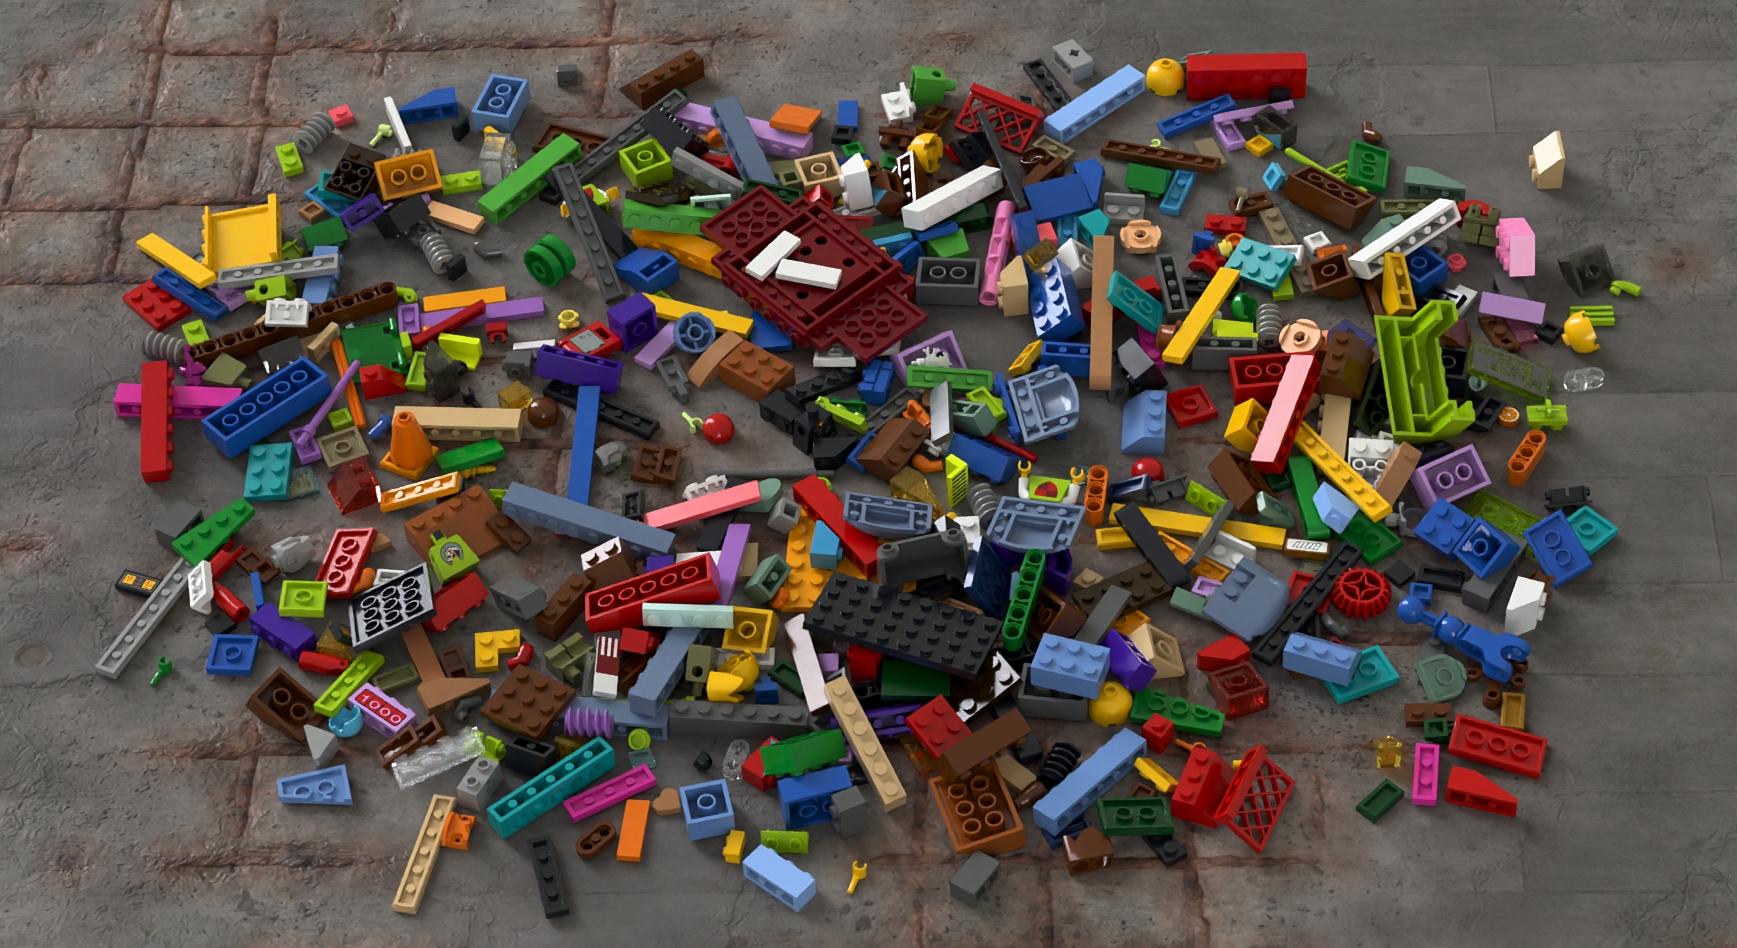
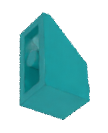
M1100 209L1078 217V232L1092 250L1094 235L1109 236L1111 222L1109 217L1104 215Z

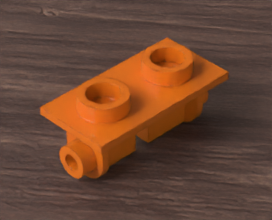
M909 400L907 402V411L902 412L903 417L915 419L931 431V418L919 405L918 401Z

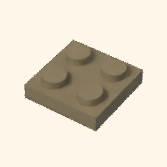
M356 426L316 439L330 473L371 459Z

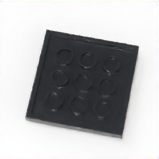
M427 562L347 600L352 645L357 654L371 649L382 641H388L403 631H409L414 626L427 622L437 615L431 570Z

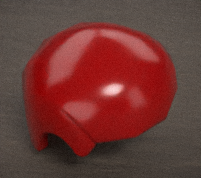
M721 413L712 414L706 418L702 431L706 441L714 444H724L733 437L735 426L727 415Z
M1142 458L1132 465V478L1148 474L1151 482L1156 480L1163 482L1165 480L1163 466L1154 458Z

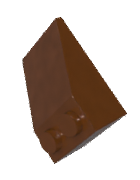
M280 666L250 696L245 705L261 721L299 743L306 738L304 725L308 724L317 727L326 717V715L314 711L313 705L318 699Z

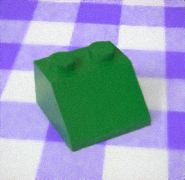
M1129 163L1124 187H1128L1129 192L1141 194V190L1148 191L1149 196L1160 198L1161 194H1166L1175 172Z
M340 216L304 227L298 231L307 253L314 251L315 246L332 245L340 247L344 245L343 241L348 240Z

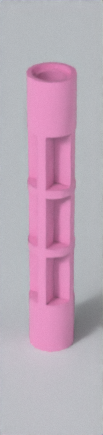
M1001 201L997 205L978 296L979 301L987 306L997 304V297L1000 296L997 290V282H1000V273L1006 267L1012 227L1009 216L1017 213V206L1011 201Z

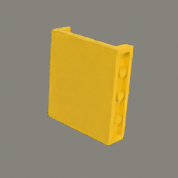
M276 193L268 195V204L211 214L209 207L205 206V215H202L205 227L202 230L203 240L205 241V244H202V251L205 258L202 259V265L215 273L216 277H218V269L282 261L281 205Z

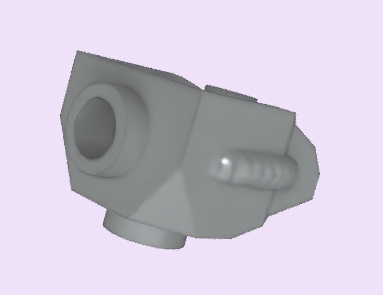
M309 536L288 537L271 545L274 556H271L272 562L276 568L286 573L300 570L310 559L316 556Z

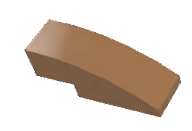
M731 330L724 333L699 357L686 374L689 383L700 390L720 376L719 364L744 339Z

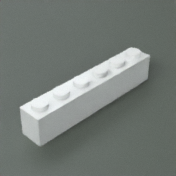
M982 165L901 208L904 227L923 231L1003 188L1001 169Z
M1439 198L1348 258L1354 277L1372 279L1383 271L1384 254L1386 252L1403 253L1406 256L1461 220L1456 202Z

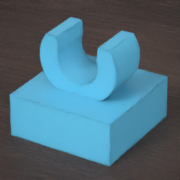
M1274 162L1271 163L1262 177L1271 191H1277L1280 185L1286 186L1288 179L1280 165Z

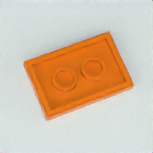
M783 104L770 119L769 127L807 135L821 118L822 111Z

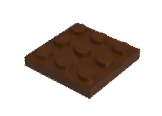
M519 664L481 708L480 714L482 717L518 734L540 740L575 698L576 691Z

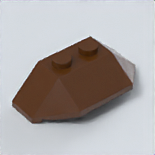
M914 150L898 157L895 161L896 166L892 170L893 173L900 175L905 194L904 201L893 216H903L901 208L929 194L928 177Z

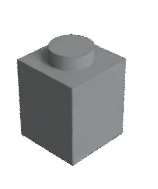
M782 497L772 507L767 526L787 534L789 530L798 524L802 506Z

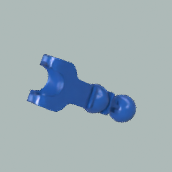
M1405 597L1397 607L1398 615L1402 621L1407 624L1422 622L1432 627L1433 638L1438 636L1446 644H1455V649H1459L1463 654L1480 662L1485 675L1498 682L1505 683L1512 676L1511 664L1504 659L1521 662L1531 653L1529 644L1511 633L1497 635L1478 626L1470 625L1468 622L1464 625L1463 621L1458 617L1447 616V611H1444L1438 617L1428 612L1424 602L1418 597Z

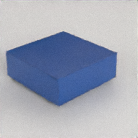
M1410 582L1409 596L1418 597L1424 602L1425 606L1431 607L1433 585Z

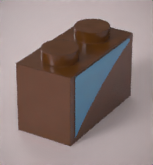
M882 168L871 184L875 208L880 213H887L893 216L904 201L905 194L900 175Z

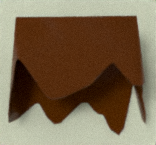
M1090 826L1080 833L1076 841L1068 835L1063 836L1064 847L1061 843L1060 846L1070 875L1114 866V850L1109 836H1104L1096 827Z

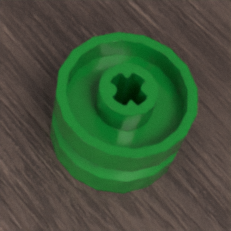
M551 234L544 235L537 241L536 245L530 247L523 255V261L528 272L537 282L547 287L556 286L576 266L574 254L568 245L560 238Z

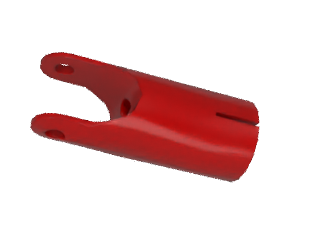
M230 540L208 561L211 563L212 582H216L236 562V558L245 552V546H240L236 551L229 553L234 546V541Z
M212 582V585H216L213 587V597L217 605L236 623L243 622L250 614L249 607L231 590L221 586L218 582Z
M302 651L299 658V669L307 672L341 676L349 667V663L345 659L311 651Z

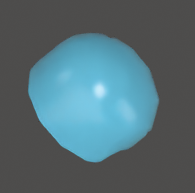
M354 705L352 710L343 707L339 714L329 719V730L339 737H352L356 735L363 726L361 709L357 705Z

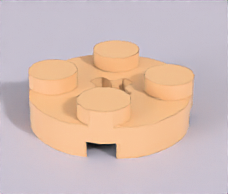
M1147 220L1130 221L1128 226L1122 227L1120 231V243L1128 254L1155 253L1161 242L1159 227L1157 225L1154 227Z
M1296 320L1297 323L1291 326L1288 324L1283 328L1279 336L1283 353L1314 351L1315 353L1321 346L1322 333L1315 322L1311 320ZM1304 336L1305 339L1303 341H1297V338L1301 339Z

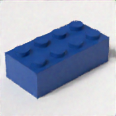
M1055 257L1027 276L1028 299L1037 336L1042 341L1064 342L1086 327L1072 271L1066 264Z

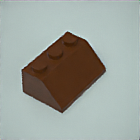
M1333 330L1320 372V393L1361 400L1374 358V352L1355 334Z
M890 418L856 461L883 481L892 485L911 462L913 456L924 446V440L928 438L931 431L915 419Z
M1224 448L1207 467L1212 473L1211 478L1222 487L1221 492L1234 503L1233 509L1236 512H1243L1250 516L1259 513L1256 495L1261 491L1280 501L1261 473H1258L1250 461L1251 459Z
M1041 585L1027 631L1040 642L1044 633L1068 638L1074 636L1081 629L1087 616L1060 595Z

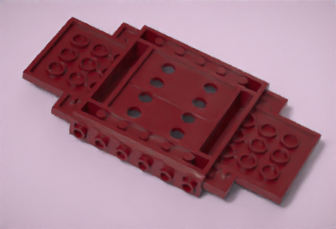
M759 185L700 225V232L722 249L721 252L711 258V264L721 271L723 285L734 291L738 298L745 300L753 310L761 313L768 322H772L780 332L788 335L795 344H799L804 349L812 345L822 353L838 342L866 365L927 321V315L903 296L914 288V281L903 274L901 262L893 259L884 249L879 248L870 238L865 237L857 228L852 227L843 217L838 216L829 206L824 205L820 201L811 202L803 195L790 205H787L764 186ZM785 230L801 239V245L786 259L841 269L842 276L835 290L825 287L814 288L809 284L777 279L770 275L761 281L746 273L745 267ZM825 239L827 240V242L823 245H819L816 243V240ZM802 250L812 251L809 255H803L800 253ZM845 261H853L855 263L851 267L843 265ZM799 293H807L809 295L805 299H799L797 297Z

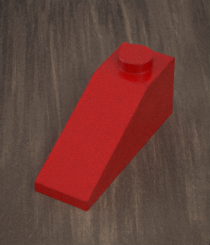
M1453 766L1447 785L1445 802L1515 818L1518 799L1477 771Z

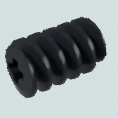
M1055 742L1036 773L1037 781L1039 780L1047 790L1058 786L1072 772L1077 759L1081 757L1079 748L1070 742Z

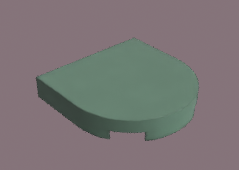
M770 478L759 482L762 501L742 506L739 512H769L783 495L784 491L780 480Z
M1438 654L1414 663L1430 703L1448 701L1457 697L1463 691L1467 676L1466 670L1459 660L1446 654Z

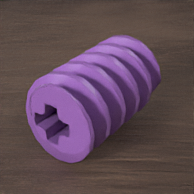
M569 707L565 716V735L569 731L571 736H575L578 732L580 737H584L586 733L588 737H594L596 733L597 737H603L605 734L606 738L611 739L614 731V715L609 716V712L606 709L603 716H600L599 709H596L594 715H591L590 708H587L585 715L582 714L581 708H578L576 714H573L572 707Z

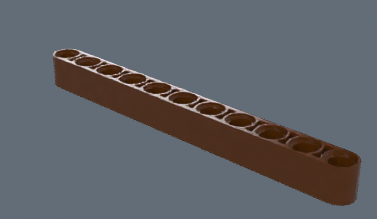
M383 282L313 305L312 311L309 312L308 327H267L264 321L191 345L189 354L192 357L193 363H203V366L208 369L222 352L238 360L320 333L331 322L341 326L395 308L399 304L396 285L393 282ZM184 348V349L181 351L180 355H181V359H182L183 366H186V367H187V361H186L185 354H184L185 348Z

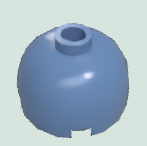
M690 312L683 315L676 322L673 329V339L676 346L687 354H699L706 351L716 337L712 320L700 312Z

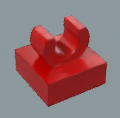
M506 321L485 324L487 336H490L492 345L495 344L494 338L496 336H501L502 342H506L505 334H508Z

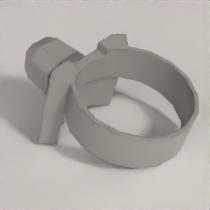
M1400 501L1398 514H1395V512L1388 514L1384 517V523L1386 526L1391 527L1399 525L1401 537L1404 535L1416 537L1413 532L1414 530L1406 527L1407 520L1405 518L1412 515L1424 518L1427 512L1420 508H1411L1404 511V503Z

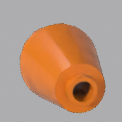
M403 411L394 417L390 458L394 465L403 466V469L420 468L427 464L429 457H432V445L414 414Z

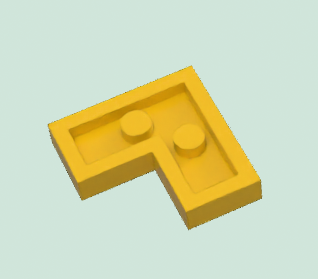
M520 629L475 633L476 673L499 671V654L519 652L521 646Z

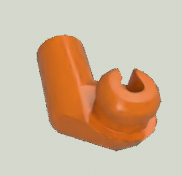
M916 454L912 458L913 466L922 473L943 470L941 460L929 461L921 454Z

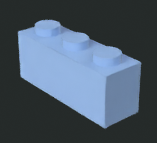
M760 844L742 862L744 877L797 912L816 895V885L813 876L808 872L804 873L793 862L786 861L771 848L768 849Z

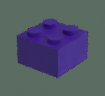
M641 292L607 311L609 329L621 339L623 347L620 349L625 354L659 333L655 304Z

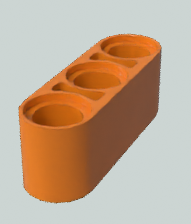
M1540 430L1529 431L1509 460L1506 481L1511 486L1519 487L1525 484L1543 457L1546 444L1544 432Z
M1095 465L1089 469L1084 506H1086L1087 510L1084 515V521L1087 525L1093 527L1103 523L1107 500L1108 470L1101 465Z

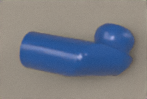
M385 414L379 417V423L368 432L373 440L378 439L385 431L392 427L391 417Z

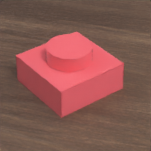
M347 104L329 110V115L334 120L336 128L354 122L353 114Z

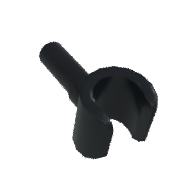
M468 388L469 394L461 392L465 404H472L475 408H483L477 402L472 388Z

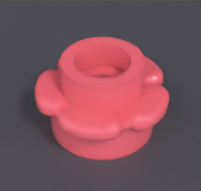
M1453 254L1447 257L1448 269L1451 272L1458 273L1463 271L1467 261L1462 255Z

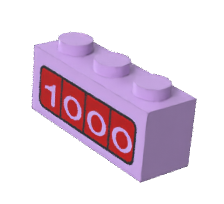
M365 683L348 698L350 710L353 709L354 705H357L361 709L363 722L388 739H391L410 724L415 728L418 726L417 716L410 708L406 709L395 698L388 697L380 688L373 687L369 683Z

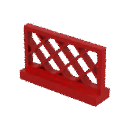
M973 82L970 88L971 94L959 114L954 127L968 134L979 132L978 126H981L980 121H975L974 115L978 113L977 111L984 109L990 124L991 121L1001 118L1003 125L993 129L994 133L1005 130L1007 137L998 140L1000 146L1021 155L1022 151H1025L1039 123H1043L1046 118L1039 108ZM974 99L981 101L983 107L972 111L971 105ZM998 108L999 114L991 117L988 116V109ZM1009 114L1015 115V121L1005 123L1004 116ZM971 116L973 124L966 127L961 125L965 118ZM1025 121L1033 122L1029 129L1022 131L1020 123ZM1018 125L1020 132L1009 136L1007 128ZM1022 137L1023 142L1020 147H1014L1011 140Z
M1262 745L1246 752L1213 818V821L1218 826L1225 824L1257 853L1263 851L1296 783L1266 756L1268 750ZM1262 763L1268 769L1269 775L1263 776L1261 769ZM1278 778L1286 784L1284 790L1280 791L1277 782ZM1270 779L1273 791L1267 792L1264 780ZM1258 780L1261 793L1254 792L1253 781ZM1274 795L1277 804L1275 808H1271L1268 796ZM1262 796L1265 809L1258 808L1256 797ZM1245 798L1250 799L1252 810H1246ZM1260 813H1266L1267 825L1262 824ZM1247 814L1254 815L1256 826L1250 827ZM1236 815H1241L1242 828L1234 822ZM1251 830L1258 831L1260 839L1258 843L1253 839Z

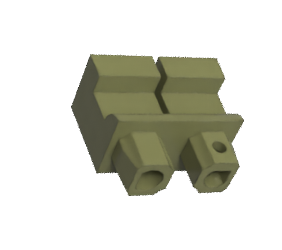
M1471 203L1468 212L1463 218L1459 240L1476 244L1479 241V244L1492 247L1499 246V238H1496V226H1499L1501 209L1490 207L1487 217L1480 215L1482 205Z
M579 632L563 641L562 645L559 644L544 654L546 668L563 683L570 681L574 685L583 678L581 671L587 669L590 673L595 672L596 656L594 648L592 646L589 647L584 642L583 636Z

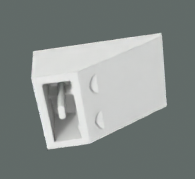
M1349 438L1348 464L1373 489H1375L1393 451V440Z

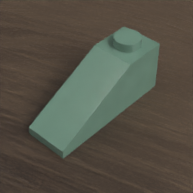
M1407 166L1403 197L1416 199H1462V202L1465 201V185L1428 168Z
M952 399L953 425L970 435L985 437L998 424L986 403Z

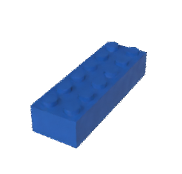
M305 356L300 357L202 419L201 423L206 439L228 458L232 459L251 445L327 398L332 392L329 376Z

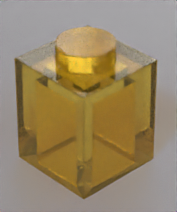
M518 380L497 392L501 409H521L523 412L528 409L529 404L532 402L531 390L527 386H523Z

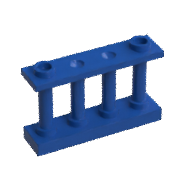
M1046 365L1038 366L1037 371L1047 368ZM996 372V381L993 382L994 393L999 395L1003 403V409L1007 412L1006 419L1009 425V438L1013 439L1014 444L1020 447V436L1023 433L1017 423V420H1019L1017 412H1014L1012 405H1014L1013 398L1009 397L1007 390H1010L1009 384L1003 381L1001 372ZM1066 431L1056 435L1057 441L1066 439Z

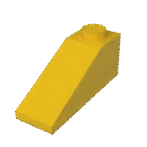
M1386 252L1384 254L1382 305L1385 316L1409 317L1417 310L1403 253Z

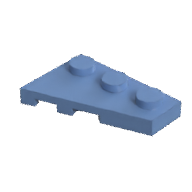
M345 764L277 779L281 803L353 805Z

